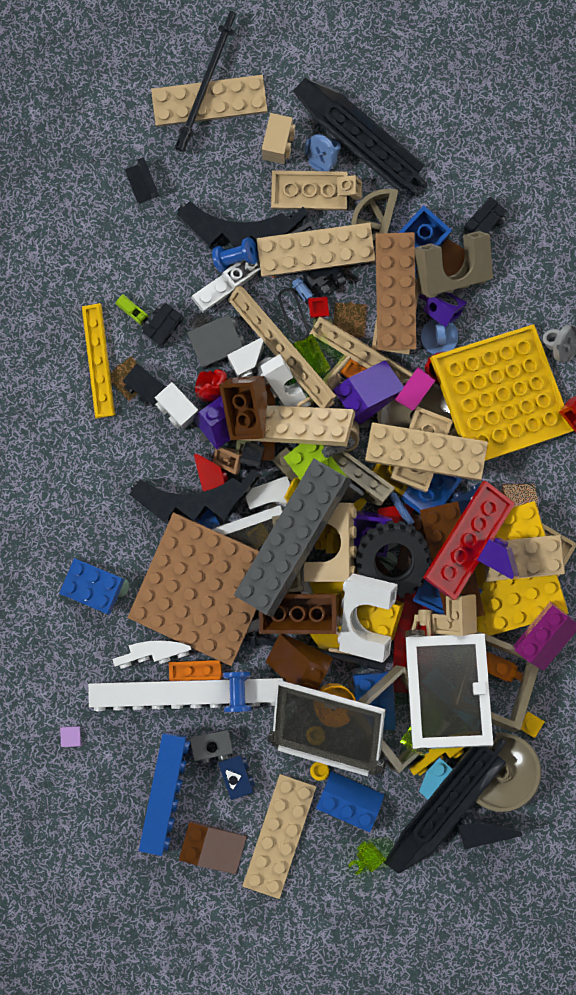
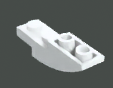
M259 259L256 264L252 265L246 261L234 264L224 271L220 277L192 295V300L202 313L215 304L218 305L231 295L237 286L244 285L261 271Z
M173 641L141 642L129 645L131 653L114 658L113 663L115 667L120 665V669L131 666V662L138 660L139 663L150 660L149 656L152 655L154 662L159 661L162 664L171 661V656L177 655L180 658L189 655L188 651L192 650L189 645Z

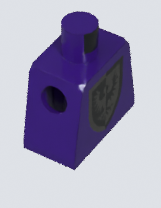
M442 292L432 298L426 297V295L421 293L419 295V298L426 302L423 311L444 327L456 321L467 302L451 293Z

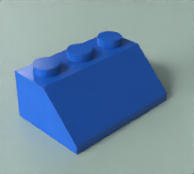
M331 771L316 809L370 833L381 807L384 794Z

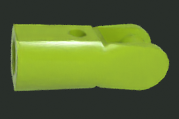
M124 294L115 303L139 325H142V321L149 317ZM136 310L140 312L137 317L132 315Z

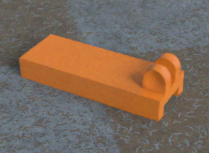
M219 660L169 662V681L222 680V664Z

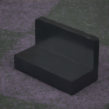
M144 157L137 159V165L125 169L139 204L159 196Z

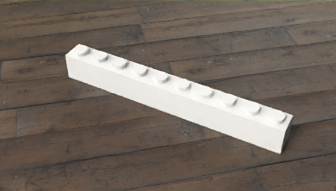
M283 678L247 679L245 681V703H249L251 707L260 706V702H268V706H275L278 680L283 681ZM229 680L88 684L89 707H94V711H105L106 707H113V710H125V706H133V710H143L144 706H152V709H164V705H171V709L183 708V705L191 704V708H202V704H210V708L222 707V704L229 703L230 706Z

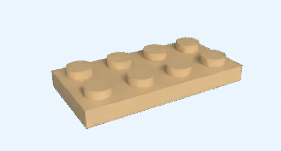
M272 171L271 209L300 210L304 207L306 210L347 211V196H339L337 194V178L347 176V172Z
M417 406L408 429L448 435L453 420ZM394 467L390 479L426 493L434 473Z
M561 535L505 540L509 543L507 546L512 548L519 573L518 578L565 574ZM485 565L486 582L510 579Z

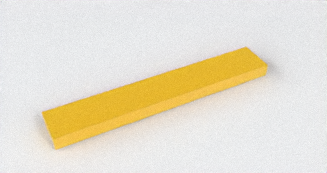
M102 304L82 306L95 418L115 416Z

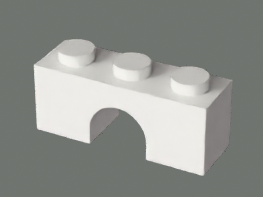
M280 354L260 366L263 372L261 376H264L265 384L269 383L271 385L270 390L275 398H280L279 403L281 406L298 407L297 404L308 397L298 382L289 386L284 385L293 378V375ZM309 401L300 407H307L311 405V403Z

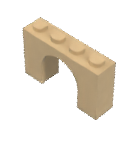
M339 503L327 523L335 527L340 534L341 547L338 554L327 562H304V582H344L353 573L357 574V567L354 566V558L357 556V549L354 546V538L357 535L356 527L354 526V519L356 518L354 503Z

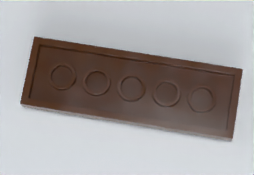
M458 501L420 510L432 562L461 517ZM474 570L459 595H476V617L484 616L485 612ZM439 590L444 614H446V595Z

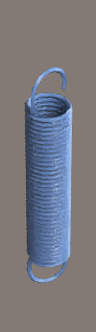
M393 492L389 496L390 500H392L406 525H412L415 521H413L398 495Z

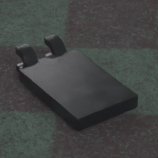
M310 221L292 233L317 230V228ZM343 266L300 272L310 288L317 287L321 297L328 295L331 290L326 284L327 281L333 278L338 288L346 281L340 272Z

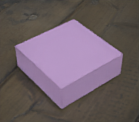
M80 726L60 728L61 747L81 746Z

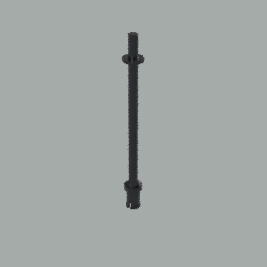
M229 11L224 26L219 25L218 27L221 34L186 124L179 129L180 134L174 149L180 152L186 151L188 142L194 135L192 127L228 35L232 36L234 34L231 27L236 13L233 11Z
M256 630L253 635L246 634L244 641L251 642V647L253 648L256 644L273 647L277 640L258 636V631ZM313 647L333 657V659L360 664L366 670L371 668L384 672L387 659L384 662H379L356 655L335 653Z

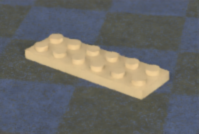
M263 75L210 81L195 122L268 113ZM201 83L151 89L156 127L186 123Z
M371 223L257 238L262 277L375 262Z
M267 405L265 438L243 440L347 446L355 412L353 409Z
M372 423L365 462L481 481L488 442Z
M282 774L279 775L243 887L280 899L316 786Z

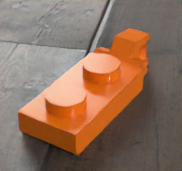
M486 651L487 671L489 674L512 682L513 678L519 681L522 680L523 673L517 671L519 666ZM477 659L474 664L475 668H477Z

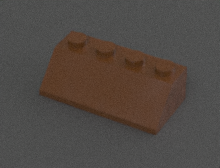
M286 593L273 617L259 611V634H337L341 615V593Z

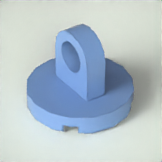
M314 135L306 140L304 154L308 156V163L315 170L329 171L337 163V155L339 154L341 144L335 139Z
M432 319L424 325L420 340L423 348L432 355L442 351L447 352L455 348L458 342V331L453 323L444 327L435 319Z

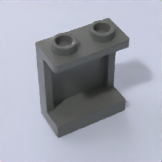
M226 315L187 332L203 370L210 367L209 365L227 358L228 354L246 346L242 335L238 336L236 332L239 328L235 318L231 319L229 315Z

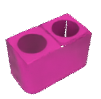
M418 367L397 398H395V401L414 411L435 380Z

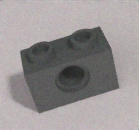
M229 729L190 737L194 761L199 760V763L210 762L212 757L217 756L219 760L230 758V754L233 753ZM212 741L217 744L218 749L216 752L208 751L207 744Z

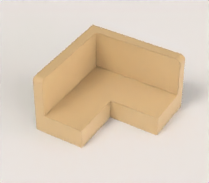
M459 595L456 600L446 596V614H431V633L456 636L477 633L476 595Z

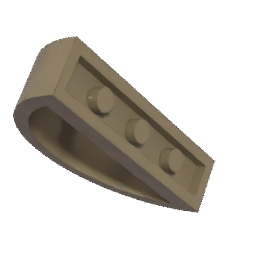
M381 189L365 196L355 208L350 225L371 223V229L378 230L376 233H388L398 190ZM388 199L384 216L375 201ZM367 205H370L380 224L359 219L358 216ZM375 234L372 235L373 241H375ZM375 254V262H369V263H371V264H373V265H376V254Z
M346 451L332 456L346 476L352 481L351 483L365 492L361 498L367 502L380 506L395 490V487Z

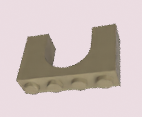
M477 231L463 235L464 262L460 270L449 277L446 276L443 270L440 246L427 244L415 247L418 292L432 298L442 292L451 293L454 289H466L472 284H484L487 280L493 279L490 234Z

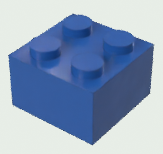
M423 205L398 233H414L415 247L427 244L441 246L449 238L452 230Z

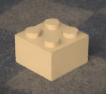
M270 113L262 146V160L285 164L286 159L289 160L291 154L290 141H294L296 132L293 118Z

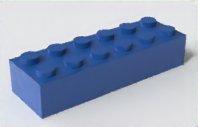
M168 732L162 734L139 846L140 852L162 856L165 851L169 850L171 838L168 837V833L173 830L175 818H172V814L177 811L179 799H176V794L181 792L183 780L180 779V774L185 772L187 763L183 759L190 749L191 742L187 741L188 736Z

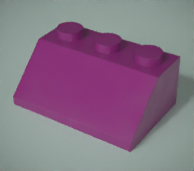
M550 601L513 645L514 650L528 662L544 671L576 633V621Z

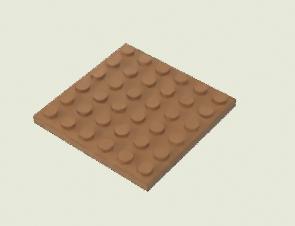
M173 512L127 618L182 644L189 645L191 648L227 665L233 666L257 611L256 608L237 598L234 594L259 550Z

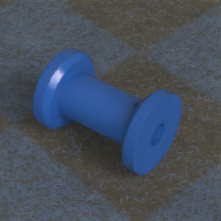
M249 237L243 239L241 246L228 250L217 246L212 251L213 263L220 273L229 269L231 264L246 261L251 265L256 264L259 257L257 246L253 239Z
M250 672L223 673V677L229 679L230 706H226L224 712L252 711V707L245 703V681L250 677Z

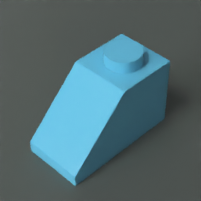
M440 757L426 772L419 790L427 800L452 771V768Z

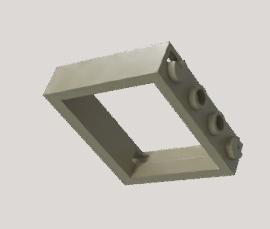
M485 634L486 645L526 660L514 650L513 645ZM468 644L467 653L463 655L461 660L463 665L461 672H458L455 679L457 683L456 688L450 695V708L481 719L480 708L463 701L476 661L475 644ZM527 661L510 720L491 712L493 725L511 732L521 730L539 670L538 667Z
M396 665L357 702L369 705L397 678L401 680L409 691L407 668ZM419 683L420 706L433 722L422 734V738L438 737L449 725L445 721V715L437 711L434 707L435 702L423 692L424 688ZM348 709L346 713L367 740L372 743V724L362 712ZM382 739L380 756L392 771L400 773L425 748L413 749L412 743L402 754L396 757Z

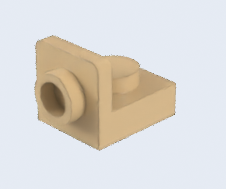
M356 175L338 177L337 194L339 196H350L354 200H362V181Z

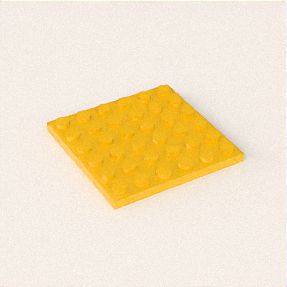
M534 324L430 357L458 436L487 441L485 461L574 431L559 413L564 403Z
M533 501L513 507L494 539L499 537L503 540L546 536L536 502ZM479 562L475 568L478 587L482 589L480 595L485 612L484 616L476 617L477 632L491 636L530 625L550 601L566 614H569L558 575L486 582L485 564Z

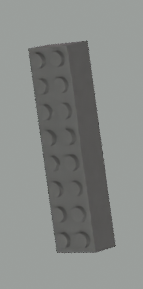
M313 458L234 596L265 615L273 617L352 481Z

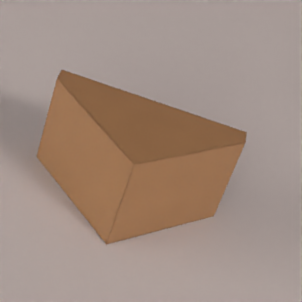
M224 446L219 449L215 448L213 463L238 475L242 469L240 459L243 451Z

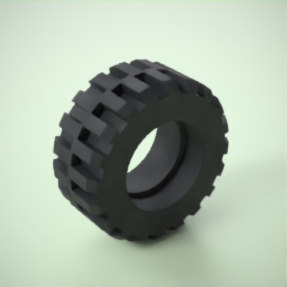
M391 520L387 521V524L382 525V522L376 524V528L367 530L366 536H362L360 545L357 546L356 564L358 574L398 584L396 595H399V598L405 597V594L408 592L410 594L415 593V588L423 586V576L432 563L426 540L420 531L415 530L414 526H407L402 521L394 523ZM387 544H402L411 552V565L403 573L387 575L380 572L376 567V553Z

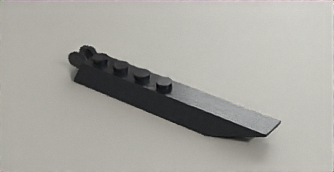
M306 77L293 90V93L316 122L389 185L398 190L399 193L407 188L414 196L418 197L420 195L419 190L410 184L413 180L423 188L428 186L427 182L418 175L425 165L341 92Z
M492 731L494 741L497 736L496 733ZM503 738L499 739L492 749L489 746L470 747L404 828L384 861L387 866L399 874L436 850L507 763L498 755L506 744Z

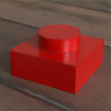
M327 297L308 299L310 319L329 317Z

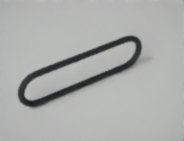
M285 288L279 292L278 301L291 337L296 341H301L308 337L309 328L296 292L291 288ZM285 291H291L295 297L306 328V335L302 338H296L291 329L281 301V294Z

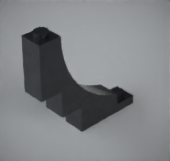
M191 201L187 204L183 203L177 210L178 219L208 249L212 248L222 237L235 248L241 246L243 239L248 237L257 244V238L290 234L308 217V211L304 207L300 210L295 209L289 216L290 219L283 213H280L274 217L256 222L223 220L204 212Z
M252 468L251 471L248 470L243 475L242 483L231 478L214 489L196 494L165 492L140 479L132 485L129 495L165 523H169L173 512L177 513L179 510L193 521L199 522L208 508L223 520L228 521L262 475Z

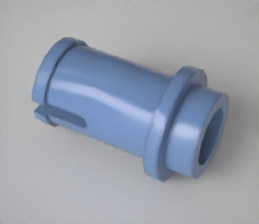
M299 277L292 282L293 289H296L303 301L306 302L314 294L306 285V280Z

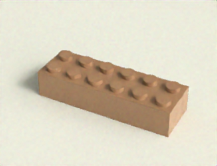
M376 233L377 351L416 350L414 233Z

